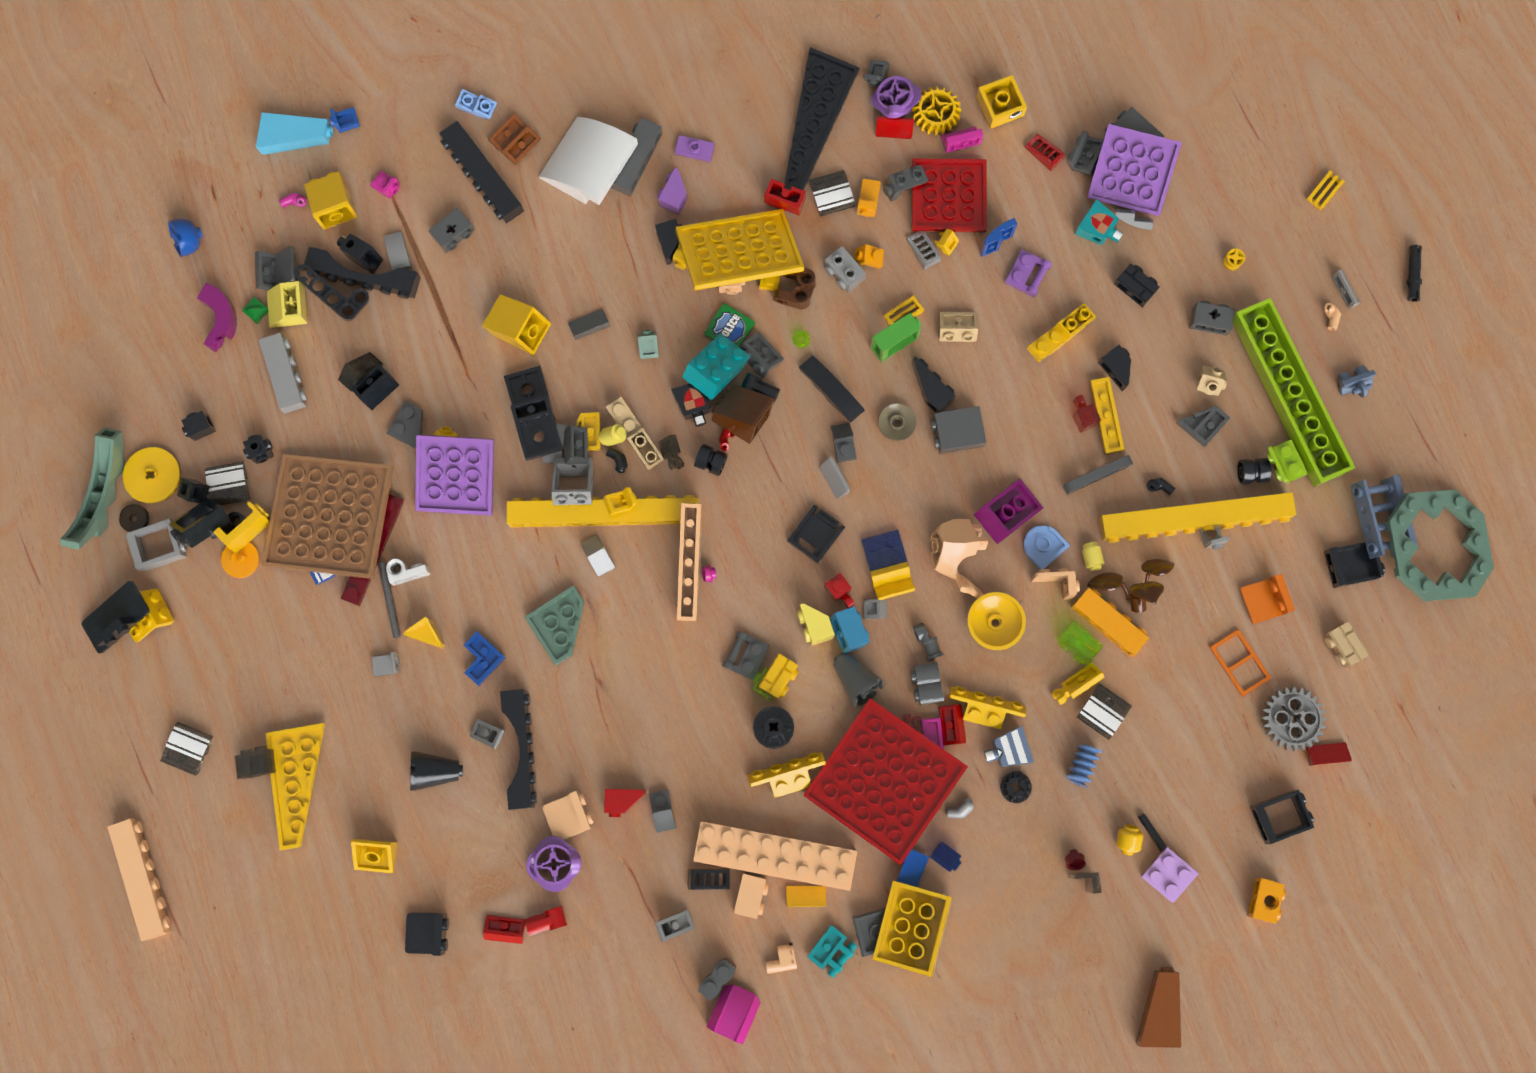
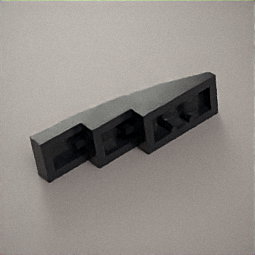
M813 355L799 366L800 371L812 381L813 385L826 397L827 401L850 423L865 411L852 394Z

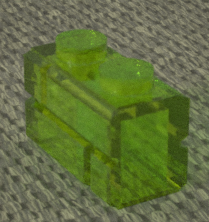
M1072 621L1057 638L1059 641L1058 645L1067 652L1069 650L1074 654L1073 658L1081 665L1083 663L1085 665L1089 664L1104 647L1075 621Z

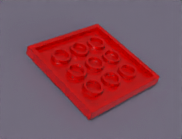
M912 159V167L921 165L928 178L927 183L912 187V231L945 232L946 229L953 230V232L987 231V159Z

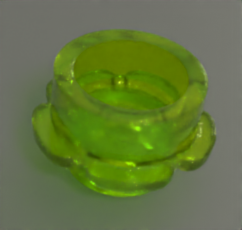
M798 330L794 333L792 342L796 347L804 348L810 344V335L807 331Z

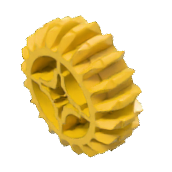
M936 86L935 90L929 87L928 92L925 90L921 91V99L911 111L914 114L912 119L916 121V127L921 126L922 132L926 129L928 130V135L932 131L937 136L938 132L944 135L945 130L950 132L952 127L955 128L957 126L962 109L959 108L961 103L957 101V95L952 96V90L947 93L945 92V87L939 90V87ZM930 101V106L926 110H922V107ZM947 112H951L950 117L943 121V116Z

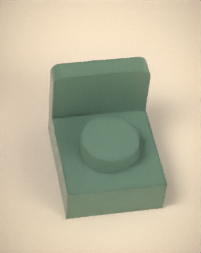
M642 330L638 334L640 359L659 357L657 332Z

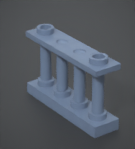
M1399 475L1381 480V485L1367 486L1366 480L1350 485L1369 559L1386 555L1385 550L1390 549L1389 542H1382L1380 531L1387 530L1386 523L1377 524L1375 513L1389 511V515H1391L1404 496ZM1384 492L1386 503L1372 505L1370 494ZM1411 523L1405 535L1418 545L1413 524Z

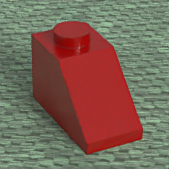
M605 789L604 813H609V817H621V813L626 814L646 795V790Z

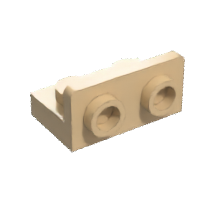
M939 312V341L976 342L978 335L977 312Z

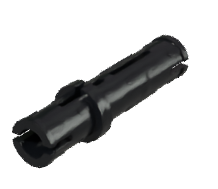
M1411 245L1409 247V276L1406 284L1408 285L1407 300L1411 302L1420 301V285H1422L1421 245Z

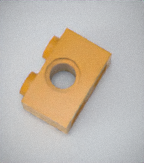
M1256 877L1247 917L1276 924L1277 920H1280L1282 913L1280 905L1286 895L1285 884ZM1266 896H1270L1272 900L1271 905L1268 907L1264 903Z

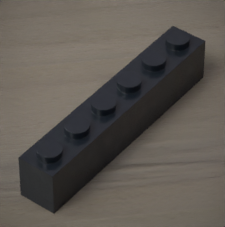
M458 121L439 133L442 138L440 141L445 150L450 149L453 153L451 157L454 162L462 165L463 168L461 170L467 178H472L474 181L472 185L477 192L481 191L484 194L482 198L488 206L492 205L495 210L493 212L499 220L503 219L507 224L524 212L521 203Z

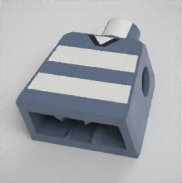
M1023 726L992 740L994 748L984 751L987 763L998 760L1000 767L1034 762Z

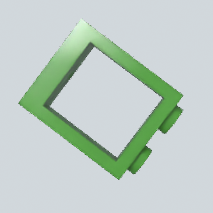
M909 313L872 337L870 348L880 362L918 339L921 330L919 319Z

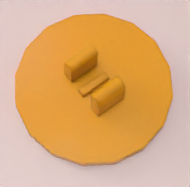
M248 543L237 554L226 546L221 555L222 568L227 574L235 578H244L256 570L259 565L260 556L256 547L251 543Z

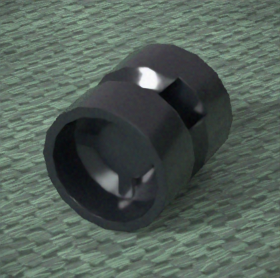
M702 444L695 459L694 467L702 470L708 469L709 473L720 476L727 461L728 453L721 450L715 452L713 447Z
M1256 458L1254 462L1249 459L1239 460L1237 474L1240 484H1251L1254 481L1257 483L1270 482L1271 465L1269 459Z

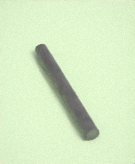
M381 562L378 563L392 634L393 638L401 637L386 571V563Z

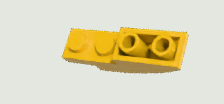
M1084 303L1031 343L1026 349L1039 363L1089 325L1096 316Z

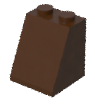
M733 384L730 390L726 389L724 391L720 404L716 403L712 408L711 413H713L711 421L750 444L769 418L774 398Z

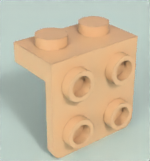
M1069 568L1058 569V572H1050V569H1041L1031 578L1032 582L1062 581L1063 600H1071L1080 590L1079 580H1076L1075 571H1070Z
M574 791L568 796L543 806V811L553 836L565 840L593 828L591 825L594 823L590 812L587 813L584 805L587 803L583 793L580 794L579 791Z

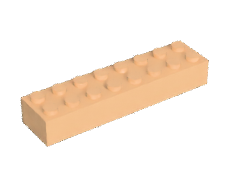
M701 821L693 861L851 891L857 851Z

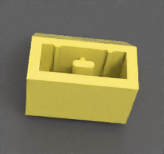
M299 281L279 283L267 291L270 328L308 324L305 288Z
M800 604L797 615L800 624L804 623L806 629H803V634L806 642H810L811 646L832 640L835 634L829 616L806 604Z

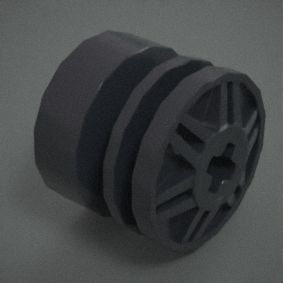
M772 706L764 708L754 719L753 730L755 738L765 748L779 749L784 747L793 737V718L781 707ZM770 723H772V724L777 723V724H778V726H777L778 731H777V732L774 731V730H773L772 732L769 731V730H770V726H769Z

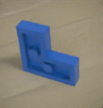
M476 631L464 646L477 659L464 673L480 686L506 657Z

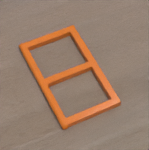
M1239 629L1214 645L1209 646L1242 697H1245L1246 694L1271 679V676ZM1237 635L1249 652V655L1228 668L1215 648ZM1253 658L1265 678L1243 691L1231 671Z

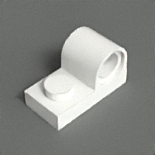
M392 559L386 566L389 583L393 586L431 575L429 567L422 565V563L412 565L411 569H408V566L401 560ZM401 565V571L394 574V567Z

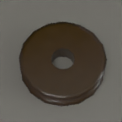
M128 505L121 511L119 522L124 530L132 532L148 525L149 514L140 505ZM136 515L137 520L132 522V517Z

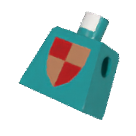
M1099 200L1094 202L1075 232L1077 236L1099 245H1103L1107 238L1118 243L1123 235L1122 232L1114 228L1119 218Z

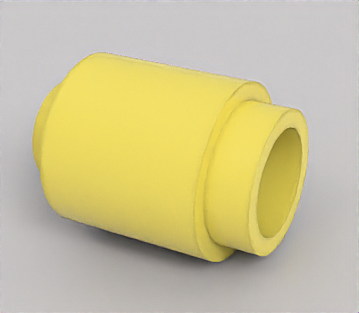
M620 424L603 428L599 433L600 442L606 446L622 443L626 439V430Z
M1090 542L1082 545L1083 550L1081 551L1086 569H1090V571L1102 569L1101 566L1105 563L1101 547L1098 546V543Z

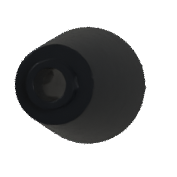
M417 751L411 752L410 791L459 781V777H463V765H459L458 760Z

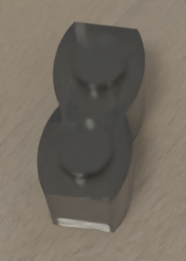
M267 746L255 747V751H252V749L242 750L240 755L234 756L237 780L276 773L273 749H267Z

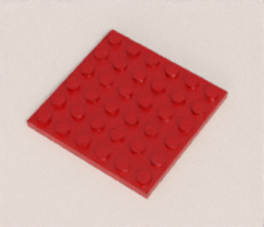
M870 698L803 796L901 865L968 766Z

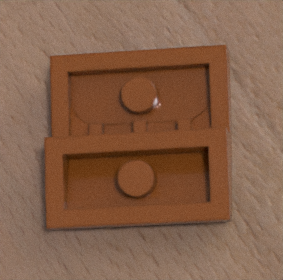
M515 114L488 139L496 149L515 165L541 140Z

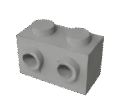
M843 246L825 259V271L828 275H833L837 280V285L848 293L866 278L864 270Z

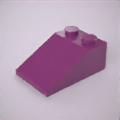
M1019 478L973 515L995 543L998 544L1041 511L1043 506Z

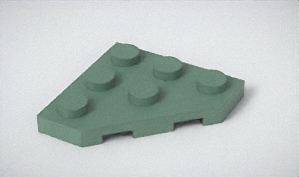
M574 585L525 616V619L555 666L571 657L574 651L585 603Z

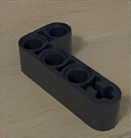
M300 264L295 268L294 274L296 279L345 321L355 319L369 302V295L364 289H356L346 299L306 264ZM300 270H308L307 275L311 278L309 285L307 284L309 280L305 276L300 278ZM321 282L324 284V288L321 291H315L313 289L314 283ZM359 293L366 296L365 301L362 303H358L355 300V296ZM330 295L338 296L339 300L336 304L328 302ZM346 307L353 309V314L349 317L342 314L343 309Z

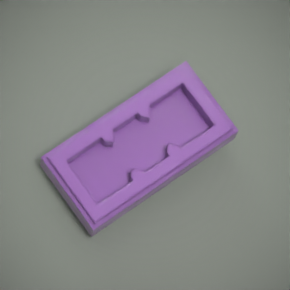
M679 135L675 155L711 162L715 143Z

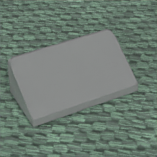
M1341 269L1332 276V279L1347 307L1351 309L1360 305L1361 302L1346 273Z
M833 457L828 458L820 466V470L836 499H840L849 494L850 487Z

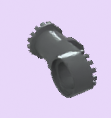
M922 622L914 625L913 630L918 642L925 647L928 655L927 660L930 661L935 659V656L938 658L944 655V653L940 651L937 636L929 639L928 631H926L927 629L924 628L925 625Z

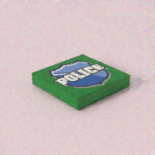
M723 303L704 332V336L713 341L721 333L740 348L754 327L755 321Z

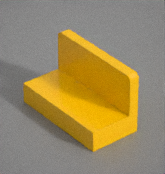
M907 562L870 572L872 586L878 600L915 591Z

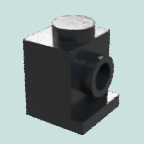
M181 478L177 496L189 502L201 503L207 499L210 486L194 479Z

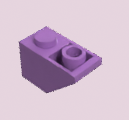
M674 168L673 172H669L667 175L666 185L664 189H660L657 198L659 206L680 215L687 201V193L679 170Z

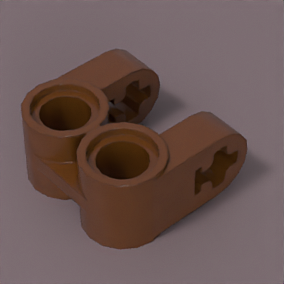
M804 268L803 272L782 275L796 280L795 287L792 292L776 289L773 301L801 310L806 309L810 305L811 296L816 287L815 273L810 269ZM804 278L811 279L809 283L802 282ZM799 295L806 297L804 300L796 299Z

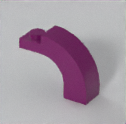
M205 283L197 299L202 304L213 309L215 324L203 344L216 352L222 347L225 337L232 340L237 327V316L230 300L216 287Z

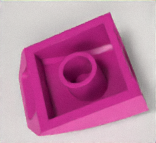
M734 984L724 986L706 1027L726 1038L743 1044L760 1006L759 999L756 994Z

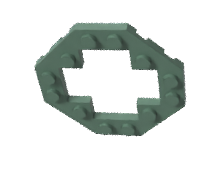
M1457 490L1404 494L1386 521V529L1390 532L1391 542H1389L1391 557H1394L1396 566L1394 568L1395 577L1423 602L1476 597L1494 569L1485 516ZM1446 508L1470 530L1461 545L1472 553L1475 558L1460 581H1457L1450 573L1444 572L1435 584L1409 561L1419 546L1408 538L1405 532L1420 510H1423L1432 519H1436L1442 510Z

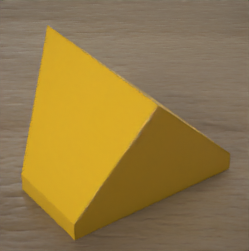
M428 617L421 619L405 630L403 634L442 649L445 647L434 621Z

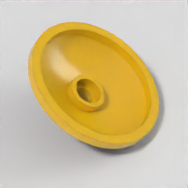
M991 592L979 597L972 604L967 616V625L972 638L980 646L990 650H1004L1012 647L1020 640L1025 631L1026 617L1022 606L1015 598L1005 593ZM992 620H997L998 626H993Z

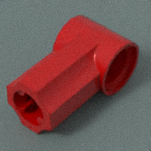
M562 906L525 919V926L529 936L567 925Z

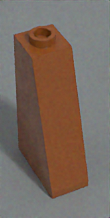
M1161 967V971H1154L1136 1040V1045L1140 1047L1181 1048L1179 972L1173 971V967Z

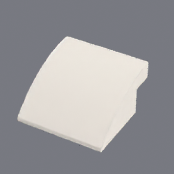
M576 117L540 173L539 178L584 204L591 200L600 205L637 147V138L603 122Z

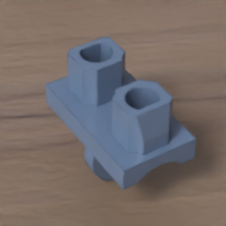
M1364 365L1355 369L1354 377H1351L1348 372L1339 374L1338 382L1340 384L1339 393L1341 396L1352 392L1353 395L1358 394L1362 398L1368 395L1367 390L1372 388L1373 377L1376 376L1374 370L1368 371Z

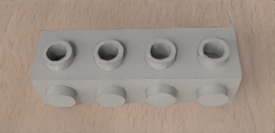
M281 333L259 339L279 409L286 414L307 407L305 402L307 395L300 386L302 379L299 372L295 370L294 366L297 363L294 355L290 354L291 343L288 337L285 338Z

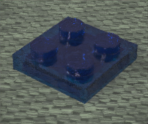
M899 530L861 539L870 572L907 562Z

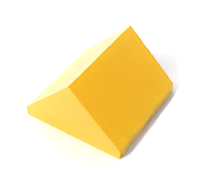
M352 839L351 847L354 870L393 873L398 842Z

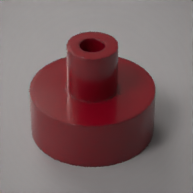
M1076 849L1070 850V854L1065 857L1067 869L1080 870L1086 865L1085 856L1082 853H1078Z

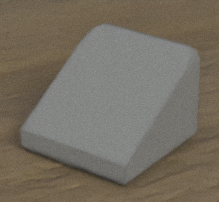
M863 600L864 619H887V600Z

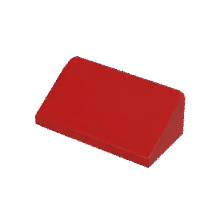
M878 116L875 135L876 137L911 139L914 119Z
M954 704L938 707L943 746L966 743L962 705Z
M1346 742L1313 745L1312 747L1306 746L1309 766L1352 761Z
M486 916L483 929L484 940L523 944L525 919Z

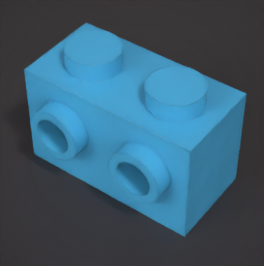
M855 606L836 612L829 618L843 654L863 648L870 642L869 633L864 629L861 615L856 611Z

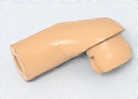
M1326 303L1324 312L1330 320L1328 329L1337 331L1341 313L1333 303Z

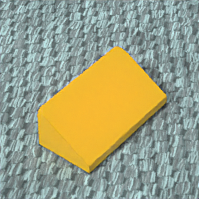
M786 886V907H826V886Z

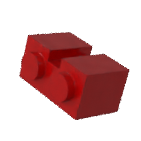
M773 179L770 180L764 195L765 204L798 216L806 200V191L793 186L791 190L785 189L784 183Z

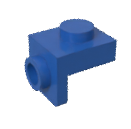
M354 107L340 112L330 109L332 115L329 117L332 127L337 128L339 133L361 127Z

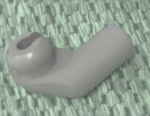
M963 799L962 805L959 808H947V818H965L974 808L972 799Z

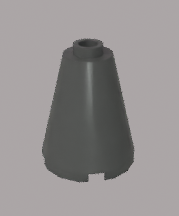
M840 653L834 658L833 667L854 707H857V704L859 706L864 705L870 698L872 699L877 695L875 691L878 687L880 689L883 688L884 681L850 654Z

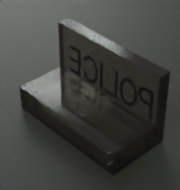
M1088 871L1068 874V878H1084L1086 892L1093 894L1102 893L1099 872Z

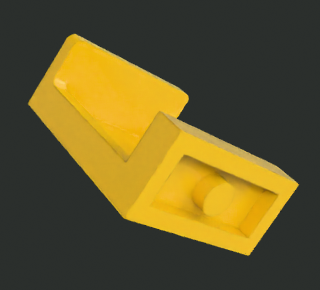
M250 501L246 503L253 512L229 534L220 527L213 532L236 554L270 523L267 519L269 514L257 503L255 505Z

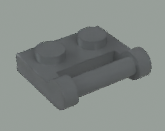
M738 631L736 641L722 667L754 681L770 645ZM746 641L749 643L737 667L733 663L743 642Z

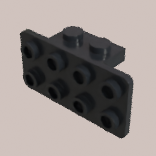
M127 581L85 618L81 624L95 650L100 654L104 653L147 616L150 609L135 583Z

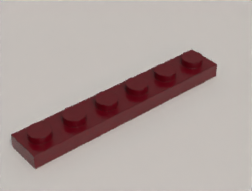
M390 494L388 496L376 567L404 504L403 499ZM349 577L340 599L360 606L371 579Z

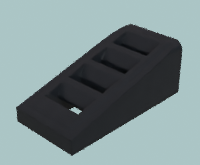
M729 869L688 870V890L730 889ZM711 873H714V885H711ZM719 873H722V885H719ZM695 874H698V885H695ZM703 874H706V885H703Z

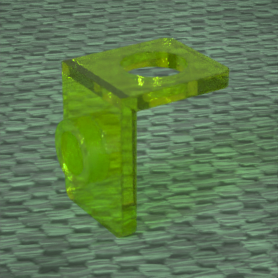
M765 667L763 672H758L752 682L755 685L752 690L771 702L773 700L772 697L757 689L768 671V667Z

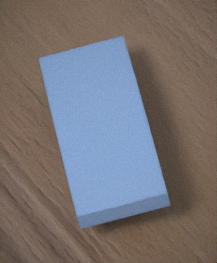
M462 89L455 107L490 120L497 102Z

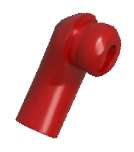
M724 428L718 441L720 449L727 451L729 449L728 437L733 438L735 435Z

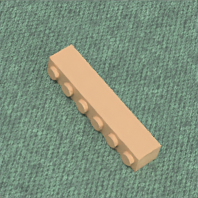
M681 503L677 620L697 621L702 511V504Z
M127 819L108 826L107 828L140 940H150L171 932V921L166 916L164 910L166 904L159 893L160 884L153 873L154 863L148 856L147 851L149 847L142 836L143 826L138 819Z

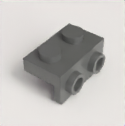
M1082 131L1076 140L1073 151L1068 156V163L1072 171L1088 175L1093 174L1103 139L1089 137L1087 131Z

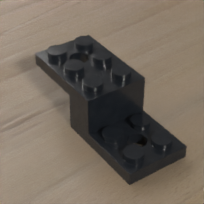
M536 366L504 376L512 404L510 407L525 460L529 461L563 451L555 423V414L541 367ZM525 385L532 386V391L528 394L522 392ZM538 432H542L545 435L544 439L540 442L534 440V436Z

